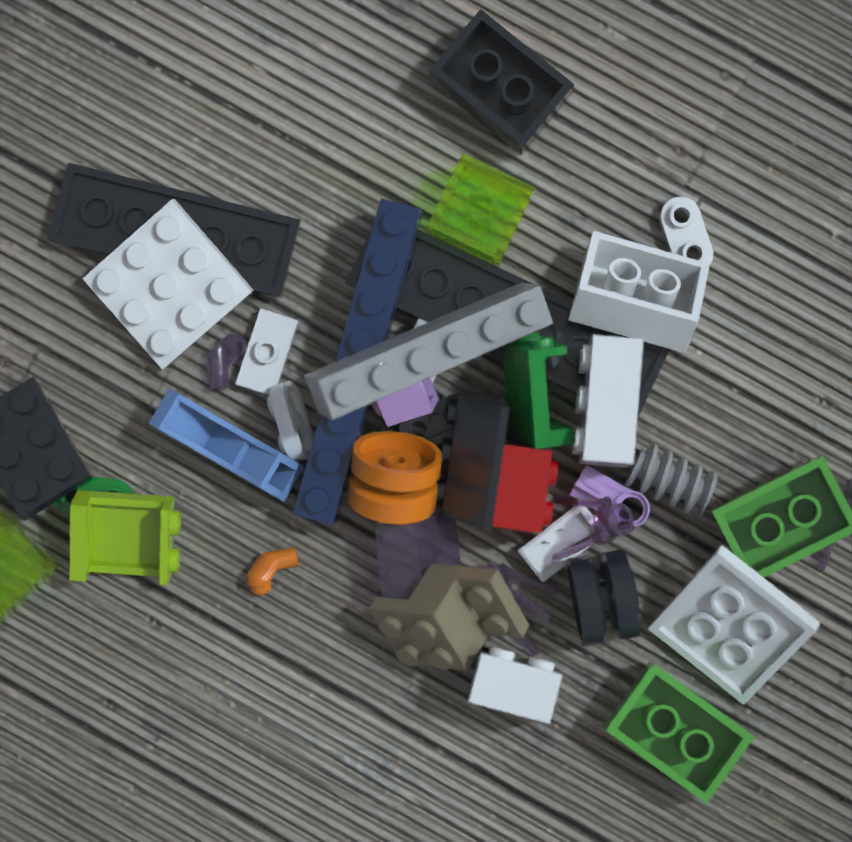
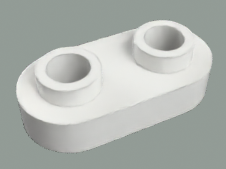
M675 197L669 200L662 208L659 216L660 226L669 252L687 257V249L696 248L700 252L699 261L711 264L713 249L699 207L694 201L686 197ZM677 210L685 211L688 215L687 222H677L674 218V212Z
M292 381L274 385L267 398V405L271 415L276 420L279 430V448L282 454L296 462L309 458L314 437L302 395Z

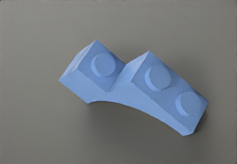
M170 388L148 423L283 502L304 466Z

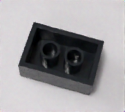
M481 9L429 70L430 83L521 156L570 98L575 85Z

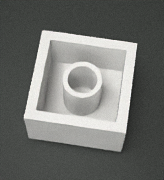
M490 646L488 653L480 651L468 694V701L550 724L562 674L554 671L555 664L529 656L528 663L514 660L515 653L494 646Z

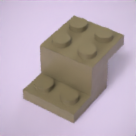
M431 564L408 600L376 597L369 607V611L378 623L380 631L386 636L395 650L397 658L403 664L436 667L441 670L468 671L489 634L498 637L523 638L530 626L498 569Z

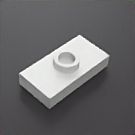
M260 308L235 383L237 386L270 395L272 386L280 382L299 321Z
M580 502L551 524L550 527L542 531L541 534L520 548L518 552L543 583L567 564V559L577 557L604 536L606 532L583 502Z

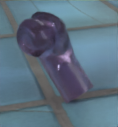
M227 335L209 351L207 359L210 390L229 388L228 368L247 350V343L242 336Z

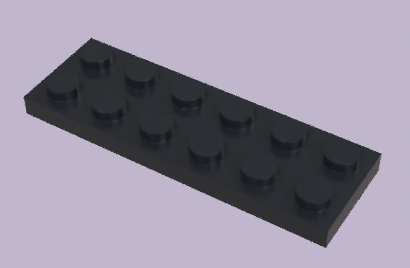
M72 163L67 164L48 236L50 242L108 256L170 200L175 199L254 290L253 292L282 299L301 225L300 219Z

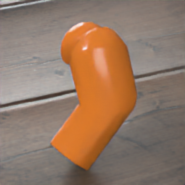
M296 547L264 552L258 556L246 577V582L250 586L252 593L255 595L267 594L271 590V580L277 570L299 566Z

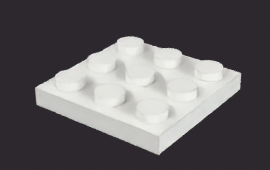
M175 199L170 200L82 278L162 370L254 291Z
M721 545L657 615L648 630L744 705L817 631L820 622Z

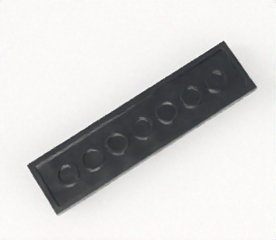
M419 230L397 309L414 318H421L430 322L521 282L533 283ZM371 232L346 281V285L356 289ZM541 288L553 324L537 330L539 331V336H553V341L564 344L567 348V354L550 356L545 359L546 381L576 394L579 386H585V374L578 373L580 349H582L583 345H588L593 335L630 337L568 320L573 302ZM644 341L637 418L670 351L669 348ZM502 346L488 352L503 360Z

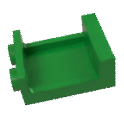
M539 331L503 345L505 389L510 407L508 415L509 436L534 449L574 444L573 427L550 417L548 411L545 359L550 356L567 354L566 345L553 341V336H539Z

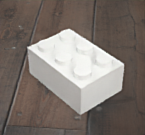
M593 231L582 263L568 320L626 337L643 339L647 343L686 353L699 321L710 264Z
M593 335L588 345H583L582 349H580L578 373L585 374V386H579V389H577L575 414H582L581 427H576V430H574V444H572V454L579 455L578 464L628 468L634 464L643 339Z

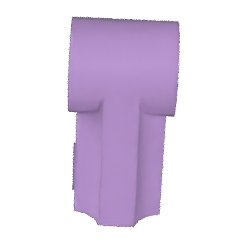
M588 465L584 468L569 495L627 529H635L641 526L647 520L650 513L649 502L643 494L625 487ZM627 499L637 500L642 506V516L636 521L625 520L621 516L619 509L623 501Z

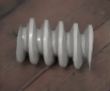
M651 444L645 451H643L642 447L629 472L625 486L629 488L638 479L640 480L641 494H644L653 486L655 487L654 500L659 501L668 493L670 494L669 507L674 508L683 500L685 501L684 514L688 515L695 507H698L700 519L715 490L717 472L710 471L702 478V465L696 464L688 472L687 458L681 457L672 465V451L667 450L660 458H657V444Z

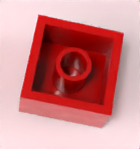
M504 444L492 529L539 535L542 533V527H550L553 502L546 501L547 489L556 485L559 461L551 460L552 451Z

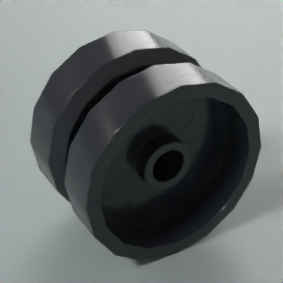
M625 549L602 553L600 558V579H598L594 562L588 555L567 559L570 593L582 646L604 643L607 636L606 616H608L612 632L618 640L640 637L637 588Z

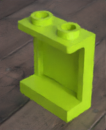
M77 490L70 504V581L86 582L90 572L154 576L159 577V585L168 586L172 573H178L180 566V549L173 548L174 535L179 536L181 528V511H174L175 497Z

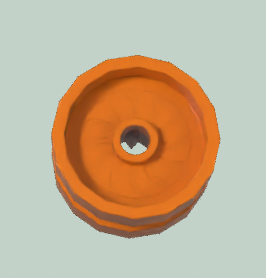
M382 431L361 436L353 445L351 464L353 473L350 475L348 489L349 505L355 512L365 518L381 523L410 524L429 518L436 508L438 493L436 482L440 478L442 452L434 443L427 439L405 432Z

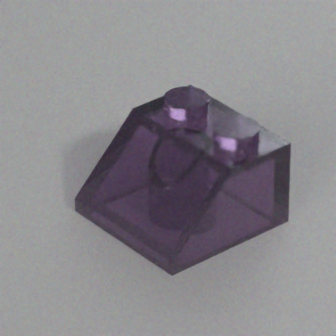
M435 512L425 520L410 524H389L374 520L382 597H410L431 564L461 566L456 520L443 516L442 512Z

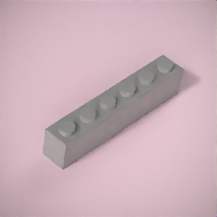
M521 282L306 374L304 377L318 413L330 419H335L549 326L553 322L540 285Z

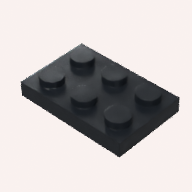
M34 377L0 396V484L19 518L26 521L94 479L39 382Z

